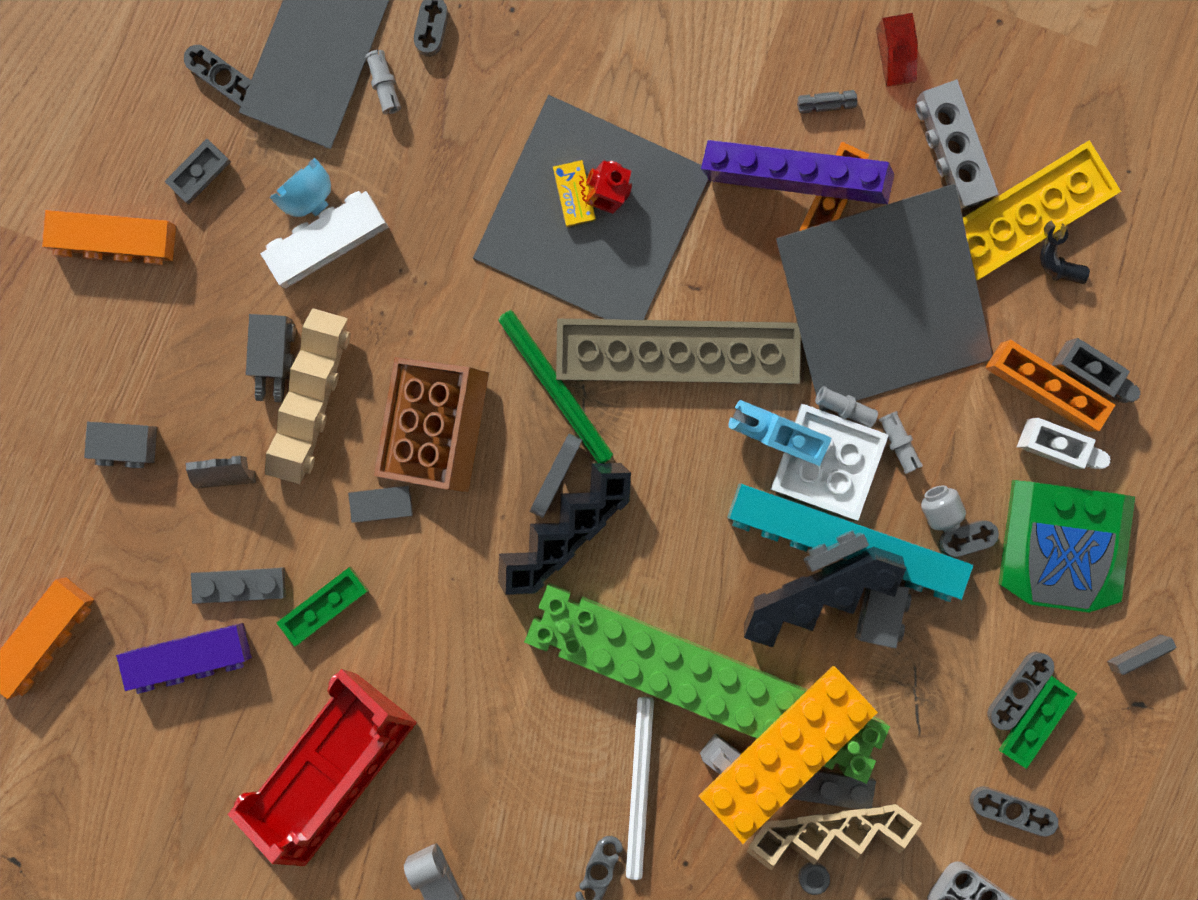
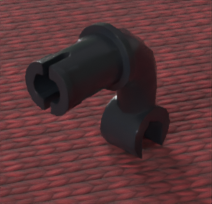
M1052 220L1049 221L1044 227L1046 240L1040 254L1041 266L1047 274L1052 276L1054 281L1064 279L1085 284L1090 274L1088 266L1067 262L1063 257H1058L1057 254L1058 245L1063 244L1068 239L1069 233L1066 226L1062 223L1060 231L1053 235L1056 226Z

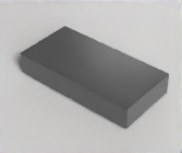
M410 486L348 493L352 523L413 516Z
M1160 634L1108 660L1107 663L1111 671L1125 675L1175 650L1177 647L1171 637Z

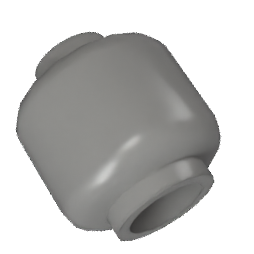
M945 485L928 490L924 495L925 498L922 500L921 508L930 528L943 530L945 533L957 530L967 514L958 492L955 489L947 488Z

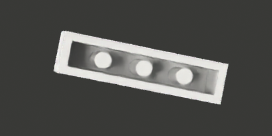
M358 191L349 195L344 200L345 204L336 209L330 207L322 211L318 215V220L311 224H308V222L300 224L292 230L293 234L284 240L282 238L275 239L266 245L267 250L260 254L280 286L285 289L389 228L367 191L362 194Z

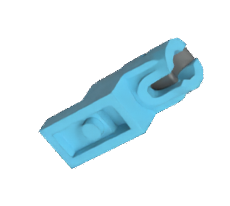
M740 400L737 402L733 418L730 417L729 420L730 429L815 465H821L831 442V437Z

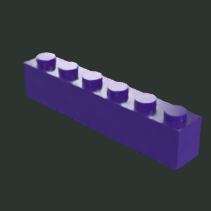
M713 140L707 141L701 166L703 173L712 182L886 205L889 202L894 180V172L890 163L886 161Z

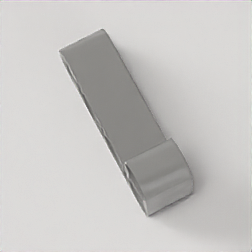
M437 843L407 857L404 863L407 880L413 890L420 889L424 900H464L444 854Z
M963 862L950 863L927 896V900H981L984 892L992 891L990 900L1016 899ZM967 873V880L961 885H956L955 880L957 876Z

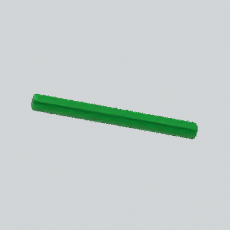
M509 310L503 313L498 319L501 326L598 463H606L613 457V453L563 381L556 380V371L514 311Z

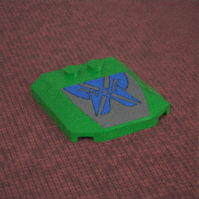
M1012 480L998 585L1007 589L1029 605L1090 613L1122 602L1136 496Z

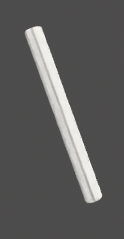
M639 697L637 700L626 877L632 880H639L643 875L654 700L650 697Z

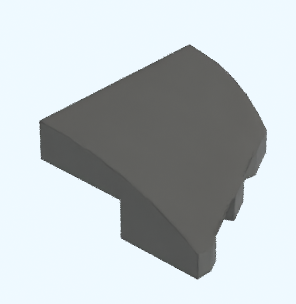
M244 456L186 463L189 480L196 489L256 483L255 471L248 469L247 457Z

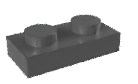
M206 139L164 182L187 204H190L231 161L209 139Z
M852 530L836 537L838 542L829 547H826L824 543L808 550L810 556L803 558L807 569L813 572L869 546L865 535L862 533L855 534Z

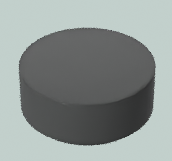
M809 862L803 865L799 871V883L808 894L819 895L829 887L830 875L822 864L816 862L813 865Z

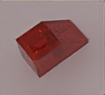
M913 13L884 17L876 27V34L886 87L915 83L917 81L918 40Z

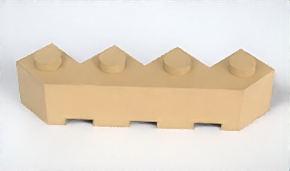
M312 308L302 327L301 350L290 369L289 392L278 411L277 433L266 453V475L301 484L305 473H311L315 462L313 452L319 432L324 430L327 420L325 410L331 390H335L338 382L339 373L336 372L343 349L347 348L351 332L346 331L348 318Z
M896 804L879 808L842 811L827 815L798 817L797 819L768 821L748 846L747 853L771 871L789 846L813 865H815L831 841L858 859L875 835L900 854L922 823Z

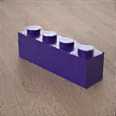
M243 623L116 655L125 691L136 689L137 694L154 690V684L164 681L166 686L185 682V676L195 674L196 679L214 675L213 669L225 667L226 672L244 667L243 662L252 658Z

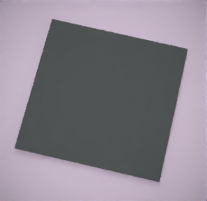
M548 95L473 259L603 319L644 320L708 178L701 170V164ZM582 160L586 178L592 168L596 169L603 160L617 162L623 168L632 171L629 180L632 183L631 193L628 199L624 200V204L613 214L593 207L596 221L566 227L553 166Z
M955 184L776 238L816 396L821 387L825 386L845 397L847 395L853 396L857 401L991 359L992 351ZM818 405L821 411L828 410V408Z

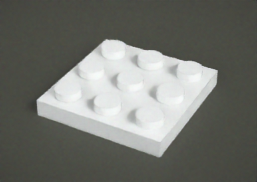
M801 404L795 422L831 437V442L820 466L784 452L771 490L858 521L889 435Z

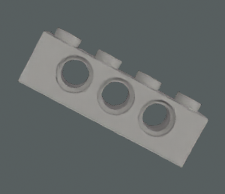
M956 79L923 91L916 99V113L919 119L925 122L927 128L925 133L929 147L931 149L934 148L937 155L936 168L939 175L945 177L947 186L956 185L961 210L996 197L999 193L958 80ZM938 113L947 114L950 118V125L940 123ZM949 141H955L959 144V154L949 150ZM959 169L969 172L970 182H964L959 178Z

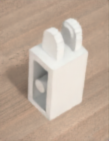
M1040 418L1027 419L1017 445L1020 449L1072 469H1085V467L1103 469L1109 466L1111 460L1106 451L1093 447L1095 439Z

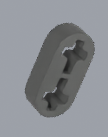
M424 0L421 3L414 32V44L421 55L427 57L434 56L442 47L448 20V9L443 0ZM434 5H437L442 13L436 14L434 23H430L431 17L427 9L432 10ZM428 30H432L431 36L435 44L430 43L428 48H424V44L420 40L426 39Z
M980 520L960 526L955 531L944 532L939 540L940 548L947 555L954 557L963 556L993 546L998 541L999 531L996 525L989 521ZM981 526L984 529L990 530V534L986 536V542L980 538L972 539L971 536L980 533ZM952 535L955 538L965 537L966 542L959 543L957 545L958 550L955 551L954 548L948 547L947 543L952 541Z

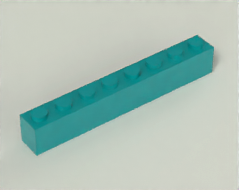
M738 484L727 518L734 520L732 526L748 532L751 526L761 529L762 537L778 542L781 536L791 540L789 546L807 552L808 547L814 548L824 543L826 547H829L838 542L836 537L853 530L855 534L862 533L865 535L869 546L843 557L844 559L848 560L860 555L862 551L873 546L903 556L906 567L902 578L906 580L904 586L922 592L923 587L935 590L934 597L951 602L952 597L962 600L974 566L744 484Z

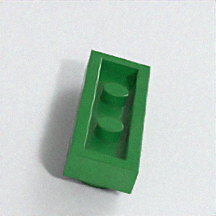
M350 566L276 622V624L292 645L296 647L369 590Z
M1051 676L998 750L1027 769L1078 693Z

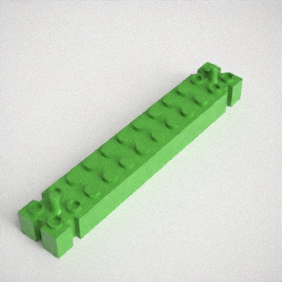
M548 583L538 607L545 611L542 619L537 616L534 617L524 643L546 652L549 645L560 649L558 657L754 738L761 736L808 690L583 596L579 603L569 599L571 591L552 583ZM873 717L824 767L833 770L835 763L839 764L838 768L844 775L867 784L876 760L871 756L873 747L882 748L890 726L883 720Z

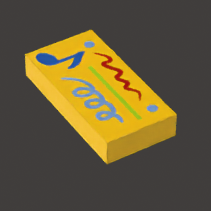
M583 161L553 166L566 227L596 221L593 206L585 204L589 187L586 186L587 178Z

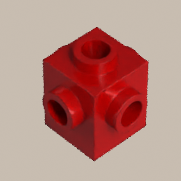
M603 160L596 169L592 168L588 174L586 186L589 187L585 204L613 214L624 204V200L626 201L631 193L632 183L629 180L632 171L623 168L617 162Z

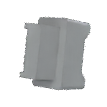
M714 734L700 752L703 762L719 774L742 754L718 734Z

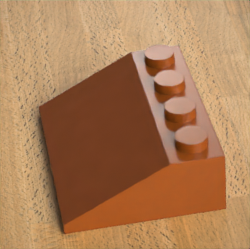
M394 357L374 476L441 489L469 492L489 372L471 367Z

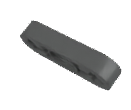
M202 45L190 46L184 53L186 67L241 107L244 97L236 88L239 84L244 90L248 89L251 80ZM203 55V59L212 66L208 71L201 64L196 65L193 60L194 56L201 57ZM222 70H228L232 75L231 81L224 86L218 85L216 83V75Z
M570 433L568 434L529 512L544 518L582 439Z
M1031 652L1024 658L988 708L987 716L992 725L1001 730H1009L1018 723L1052 676L1054 662L1051 657L1041 652ZM1035 660L1039 662L1043 660L1042 666L1045 667L1044 671H1036L1031 677L1037 680L1035 684L1031 680L1022 677L1024 673L1032 675L1035 671V667L1032 665ZM1020 682L1026 683L1029 689L1027 696L1023 699H1017L1013 694L1014 686ZM1007 697L1019 705L1017 709L1011 705L1006 712L1009 719L1007 721L1001 719L998 722L1000 717L996 714L999 709L1005 711L1010 705L1005 701Z
M986 786L975 788L970 795L971 807L981 816L1044 837L1052 835L1058 828L1056 814L1045 806ZM988 794L990 800L999 804L998 809L991 805H985L982 809V805L978 802L979 798H985ZM1012 803L1020 804L1022 809L1021 815L1016 819H1009L1006 815V809ZM1030 813L1039 818H1043L1045 814V817L1049 820L1048 825L1042 824L1040 828L1037 822L1029 819Z

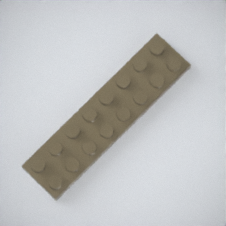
M557 319L556 380L800 384L801 335L798 323Z

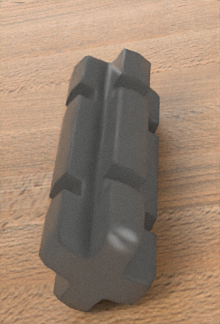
M854 90L843 91L842 94H839V92L814 94V97H810V94L800 95L797 100V107L801 114L812 113V110L815 109L816 112L840 110L841 107L853 109L857 107V94Z

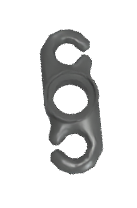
M605 836L599 840L586 865L584 880L580 883L579 887L581 890L593 889L595 897L592 900H602L612 880L614 865L619 860V856L617 854L607 856L604 854L603 848L606 844H613L618 853L622 852V843L616 837ZM602 864L607 868L608 874L604 879L596 880L591 876L590 870L594 865ZM576 892V900H585L582 892Z

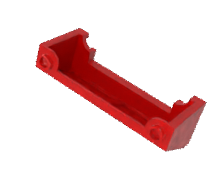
M341 669L332 676L327 690L331 698L258 792L253 791L241 794L236 799L234 807L227 814L272 864L306 866L417 724L408 713L356 673Z

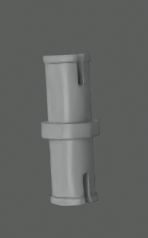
M374 50L367 53L365 57L373 78L371 85L377 91L382 113L387 115L388 110L389 114L400 111L401 105L394 88L396 81L394 75L390 74L385 52L383 50Z
M825 386L821 387L815 399L817 405L837 412L839 417L844 419L850 418L869 428L874 425L878 417L877 410L856 402L855 397L850 395L845 397Z
M895 411L880 418L879 421L882 423L886 434L889 435L888 438L891 442L889 447L891 450H895L904 473L907 474L922 467L923 464L920 462L911 443L913 438L911 435H907L898 412Z

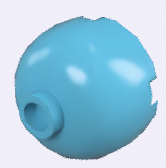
M316 158L308 162L309 165L304 169L301 168L277 190L280 196L277 193L271 195L270 199L286 214L293 217H303L312 212L314 216H317L329 205L325 199L331 192V181L328 173Z

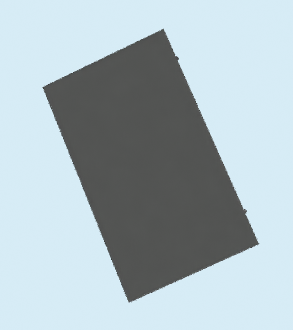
M283 0L249 87L246 89L247 92L239 113L331 149L365 64V56L371 49L389 0Z

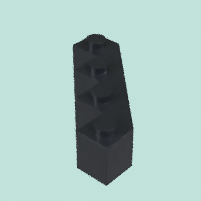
M592 463L590 493H561L559 523H530L529 552L499 554L498 583L505 595L536 594L545 585L543 583L556 570L559 571L576 555L575 551L587 540L590 541L607 525L606 521L618 509L621 511L629 503L631 472L622 463Z
M873 546L862 551L860 555L848 560H840L822 568V571L808 577H800L782 585V588L754 597L744 622V638L773 648L783 621L813 631L824 604L854 614L865 587L895 597L906 571L903 556Z

